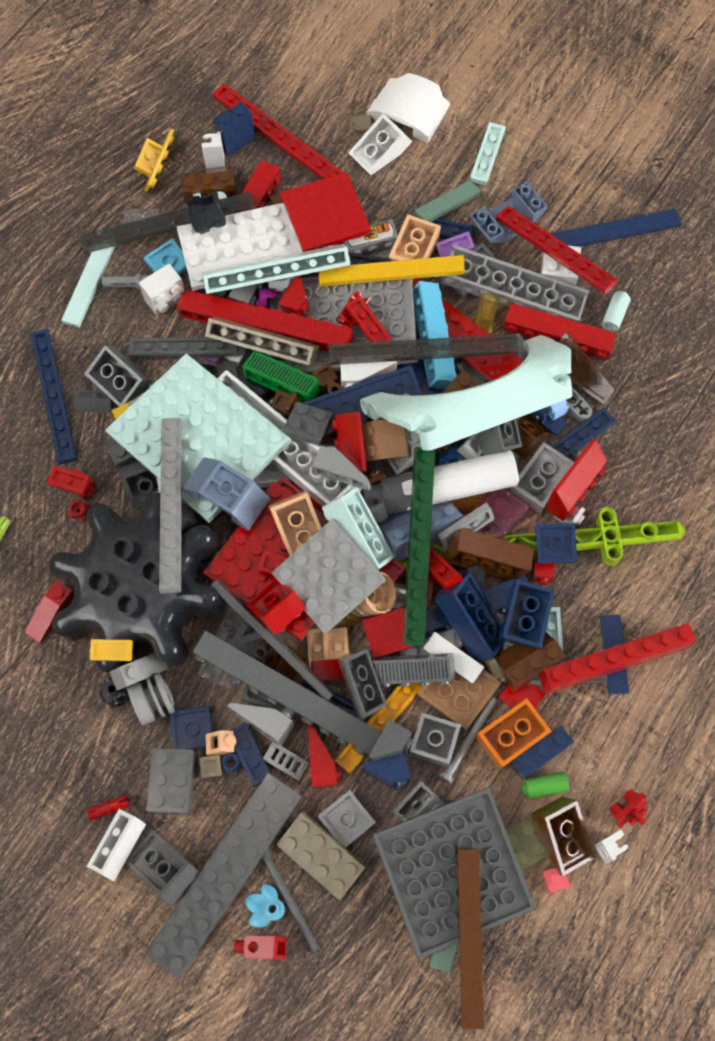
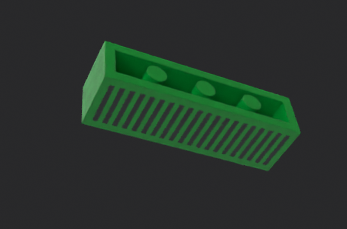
M254 350L242 366L245 378L275 392L279 390L291 396L295 393L298 395L299 402L303 404L305 401L314 399L320 391L319 379L315 376L301 372L296 367L292 368L280 360L270 358L265 353H259Z

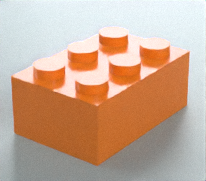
M526 698L478 732L476 738L498 769L502 770L512 760L552 731Z

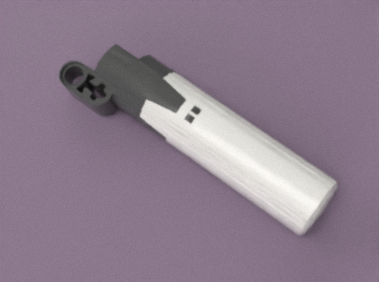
M506 450L434 467L432 505L517 486L519 475L512 451ZM413 472L383 478L381 483L370 485V491L363 489L364 501L376 523L386 520L388 514L411 510Z

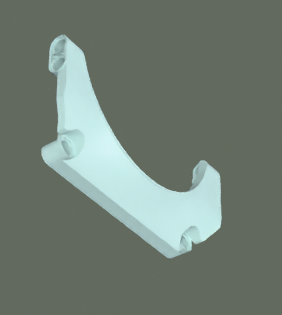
M539 335L523 341V347L528 356L519 367L491 382L460 391L435 395L406 396L378 392L361 398L360 405L364 414L373 420L384 418L388 422L407 428L411 432L415 431L419 434L421 448L423 450H433L571 398V377L566 375L571 373V349L548 337Z

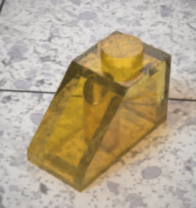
M481 293L475 324L486 332L492 333L499 296Z

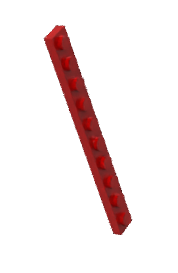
M225 83L213 93V98L228 110L243 102L252 113L254 129L320 179L344 173Z

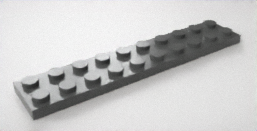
M268 773L156 936L146 951V955L178 979L182 978L302 799L301 795Z

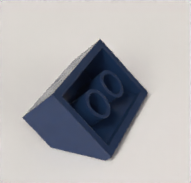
M516 579L511 586L498 640L517 646L541 649L555 590Z

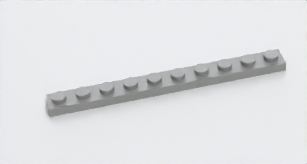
M181 417L164 418L161 423L160 594L181 592Z

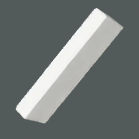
M436 632L433 633L423 649L431 654L453 653L455 671L471 683H474L484 666Z

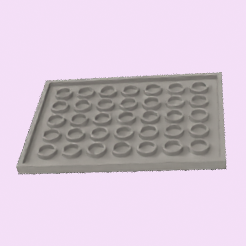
M319 276L301 278L310 304L308 313L303 317H312L323 322L329 321L341 326L338 323V316L352 293L358 291L362 294V298H370L367 306L393 340L379 351H376L356 324L352 328L355 338L348 356L318 350L316 363L309 366L270 355V358L280 360L292 368L296 367L308 375H312L313 371L329 363L334 372H340V361L397 359V365L418 362L413 279L320 287ZM270 298L271 310L278 309L282 312L279 306L281 298Z

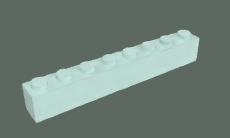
M340 244L202 272L206 294L347 266L350 265L347 246Z

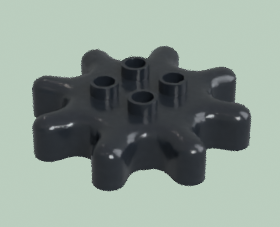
M152 492L147 495L139 515L134 520L122 522L120 516L105 504L97 503L92 505L86 514L93 533L89 546L79 554L58 552L49 560V569L52 574L73 583L74 598L71 604L58 612L53 618V630L56 634L71 641L79 640L92 632H96L100 640H132V658L135 651L140 647L151 645L160 660L172 666L183 664L189 656V649L182 635V627L185 621L196 613L218 615L224 611L227 604L213 586L201 583L199 577L202 563L219 551L221 547L220 537L205 525L195 526L182 533L181 592L160 594V492ZM96 661L98 668L108 674L114 669L131 663V661Z

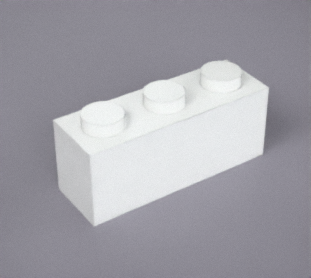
M119 809L86 867L115 881L146 824L135 816Z

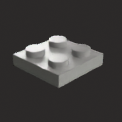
M350 790L317 816L330 834L345 848L376 824Z

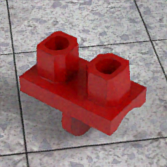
M630 789L623 796L624 800L629 803L625 808L618 802H615L610 807V812L619 828H622L627 822L631 826L636 822L640 825L646 823L643 817L647 813L644 808L647 805L646 796L642 792L638 794Z

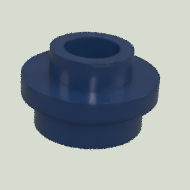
M227 753L223 756L221 766L225 772L235 773L241 768L242 762L239 755ZM230 760L235 761V765L233 767L228 766V762Z

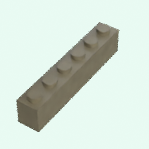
M219 317L208 319L205 336L309 366L316 363L319 345Z

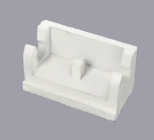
M221 132L204 135L203 138L205 140H212L210 143H202L206 169L224 167V149Z
M622 830L594 845L605 864L615 860V856L628 848L627 844L618 848V844L615 843L616 840L624 836Z

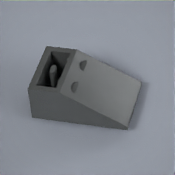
M420 781L392 812L400 820L405 821L445 805V803Z

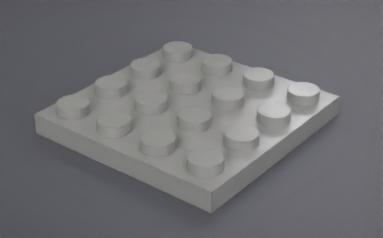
M333 519L272 572L281 585H286L295 591L306 607L304 611L324 634L328 633L386 581V578Z

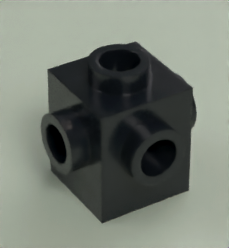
M111 677L105 679L103 684H100L102 691L99 692L101 700L103 703L106 702L111 708L119 707L130 700L127 687L115 690L116 687Z

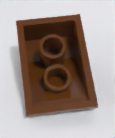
M562 796L530 813L536 834L560 876H565L595 858L577 800Z

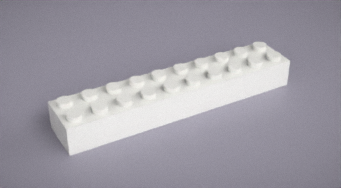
M226 370L217 378L282 431L287 420L229 371ZM289 437L291 439L290 444L271 461L273 465L301 489L306 491L322 507L357 488L315 475L312 464L320 447Z

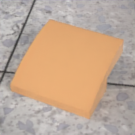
M347 627L331 629L326 634L320 628L311 629L307 633L310 669L311 661L338 659L350 653Z

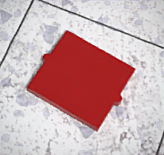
M506 684V688L498 698L510 708H514L527 698L532 706L537 709L539 702L546 694L537 686L528 684L512 692L508 684Z

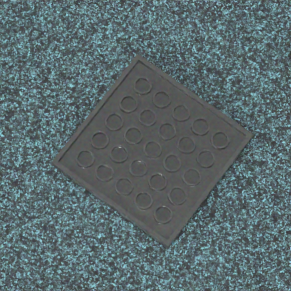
M489 787L372 834L418 959L459 942L457 849H479L482 932L536 909Z

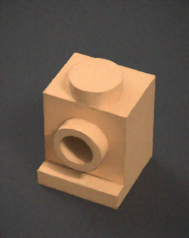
M216 731L206 734V755L223 756L234 752L236 738L233 735V731ZM214 739H218V748L214 749Z

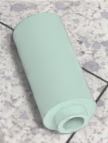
M619 291L613 294L601 324L605 330L610 332H617L631 300L626 292Z

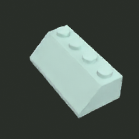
M358 488L347 492L322 507L326 519L329 521L333 519L378 570L395 557Z

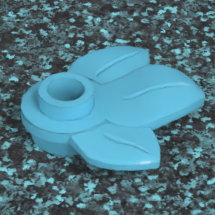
M264 884L261 894H251L245 899L247 908L253 912L249 920V924L253 927H265L271 920H279L284 914V904L278 899L276 889L270 885ZM275 905L276 911L271 913V907Z

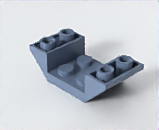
M528 182L513 189L510 199L490 211L482 207L470 214L471 220L490 243H504L518 235L496 220V215L509 205L534 223L547 210L548 206Z
M206 457L201 460L182 487V490L199 500L202 497L230 514L232 521L247 531L250 530L270 500V497L254 481L222 461Z

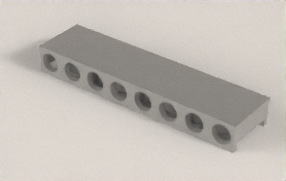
M454 245L450 256L464 255L465 274L442 276L441 284L510 307L511 303L580 322L589 290Z

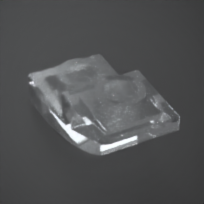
M140 208L123 211L124 228L150 229L162 227L161 211L159 208L143 212Z

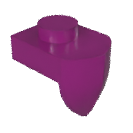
M262 288L259 294L260 299H257L256 304L269 309L268 298L282 296V293Z

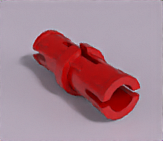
M127 794L110 801L108 799L104 800L102 804L87 808L89 820L92 821L105 815L111 816L113 812L119 809L131 807L130 802L128 803L129 798Z

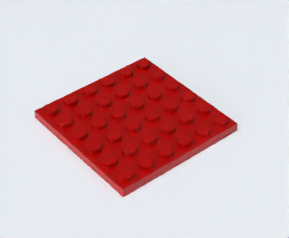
M274 481L265 491L270 500L250 530L247 531L243 527L238 526L203 572V575L213 582L220 580L245 604L250 602L276 579L273 574L258 570L264 550L289 558L268 506L294 496V494ZM314 508L322 528L329 520L326 519L322 512ZM303 611L284 630L302 641L315 622Z

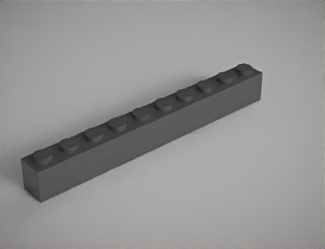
M207 631L203 633L193 650V653L196 654V660L203 664L208 661L214 665L212 669L222 675L224 672L232 675L230 678L232 681L240 685L242 682L249 685L248 690L257 695L260 692L267 696L266 700L274 705H277L279 702L285 706L284 711L293 716L295 713L303 716L301 719L303 722L310 726L313 723L320 726L319 731L328 736L331 733L336 735L338 742L345 746L349 744L355 746V752L364 757L366 754L370 755L382 732Z

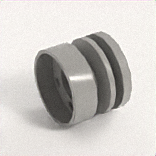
M160 673L154 675L157 683L155 685L150 677L147 678L148 688L144 689L140 682L127 686L129 698L142 726L155 721L154 711L158 710L162 717H165L166 714L163 708L165 706L170 714L175 713L173 696L167 682L164 681Z

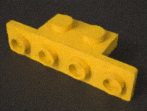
M172 128L168 132L163 145L149 138L145 140L133 168L149 177L144 188L145 192L150 187L154 188L157 182L155 178L156 173H160L163 167L161 161L162 159L165 160L169 153L166 149L172 145L175 138L172 136L174 132Z

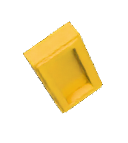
M91 639L90 660L132 661L133 641Z

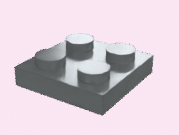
M296 402L282 432L288 437L319 446L333 418V413Z

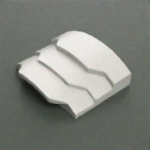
M408 73L399 78H390L377 99H374L367 111V115H371V120L377 121L384 113L389 119L413 128V137L428 143L448 110L450 103L442 96L439 85L421 76Z

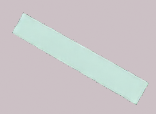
M101 231L63 315L62 323L80 328L118 242V235Z

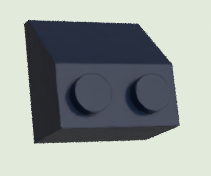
M404 753L364 764V774L389 789L401 790L410 783L411 776Z

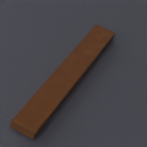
M457 849L461 1028L484 1029L479 849Z

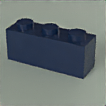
M561 725L512 760L510 765L523 781L570 747L574 741Z

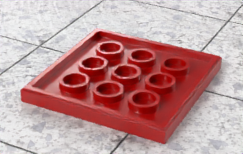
M347 172L280 192V197L302 252L324 248L371 233V227Z

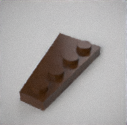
M565 332L558 343L566 345L571 349V373L566 375L571 377V382L606 405L617 389L569 333Z

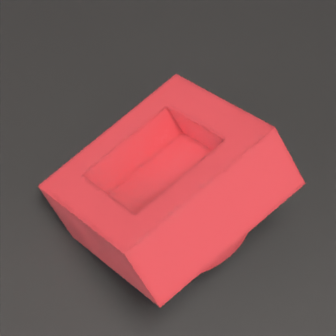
M556 868L542 872L549 893L570 887L567 876H560Z

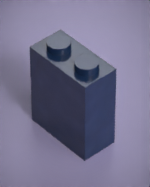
M243 102L213 119L215 132H221L223 149L226 156L255 140L252 113Z

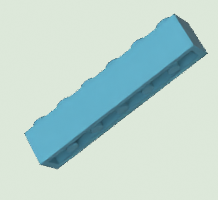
M419 281L413 287L414 306L428 386L434 389H446L457 377V373L454 367V357L452 356L451 341L448 336V325L445 320L441 291L438 283Z

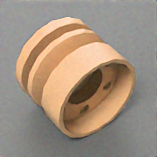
M380 572L386 578V581L350 612L352 615L364 618L386 613L393 608L397 598L394 582L387 574Z

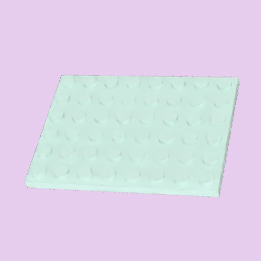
M185 354L105 430L109 436L161 481L162 419L181 417L182 487L204 457L220 460L253 480L291 442V439L188 354ZM182 490V500L208 523L222 511V509L206 499L200 497L198 500Z

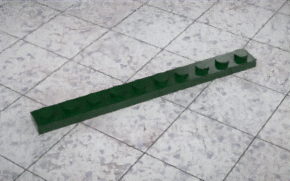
M421 447L414 448L403 645L423 647L425 646L435 449L423 450Z

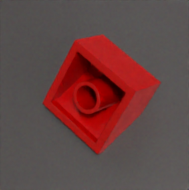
M277 579L246 604L255 617L274 635L283 631L292 620L298 618L306 609L295 591L286 585H281Z

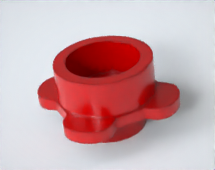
M75 500L71 503L70 511L67 514L70 518L74 517L78 518L79 521H83L86 519L85 514L90 507L87 503L83 504Z

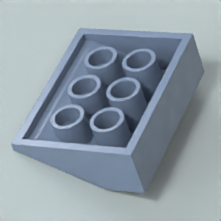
M449 501L432 505L430 546L440 542L438 538L439 533L463 518V515ZM411 510L388 514L386 520L377 523L395 556L394 559L397 561L408 556Z

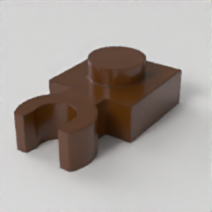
M329 363L312 372V375L319 379L321 389L328 388V394L333 389H342L340 384L335 383L338 381V377Z

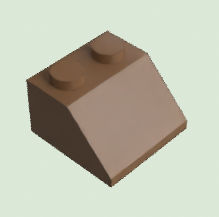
M385 419L361 423L366 461H381L410 456L406 428L388 422Z

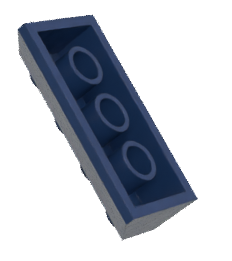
M468 571L462 575L463 580L448 591L442 588L435 601L468 653L475 661L480 662L493 659L504 644L503 641L498 640L502 622L471 572Z

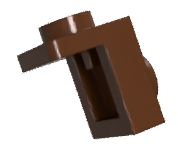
M278 390L270 407L276 412L290 416L296 402H299L298 395L293 393L291 396Z

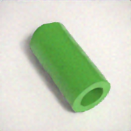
M565 771L526 778L524 783L521 784V791L523 796H527L528 800L569 792L568 778Z

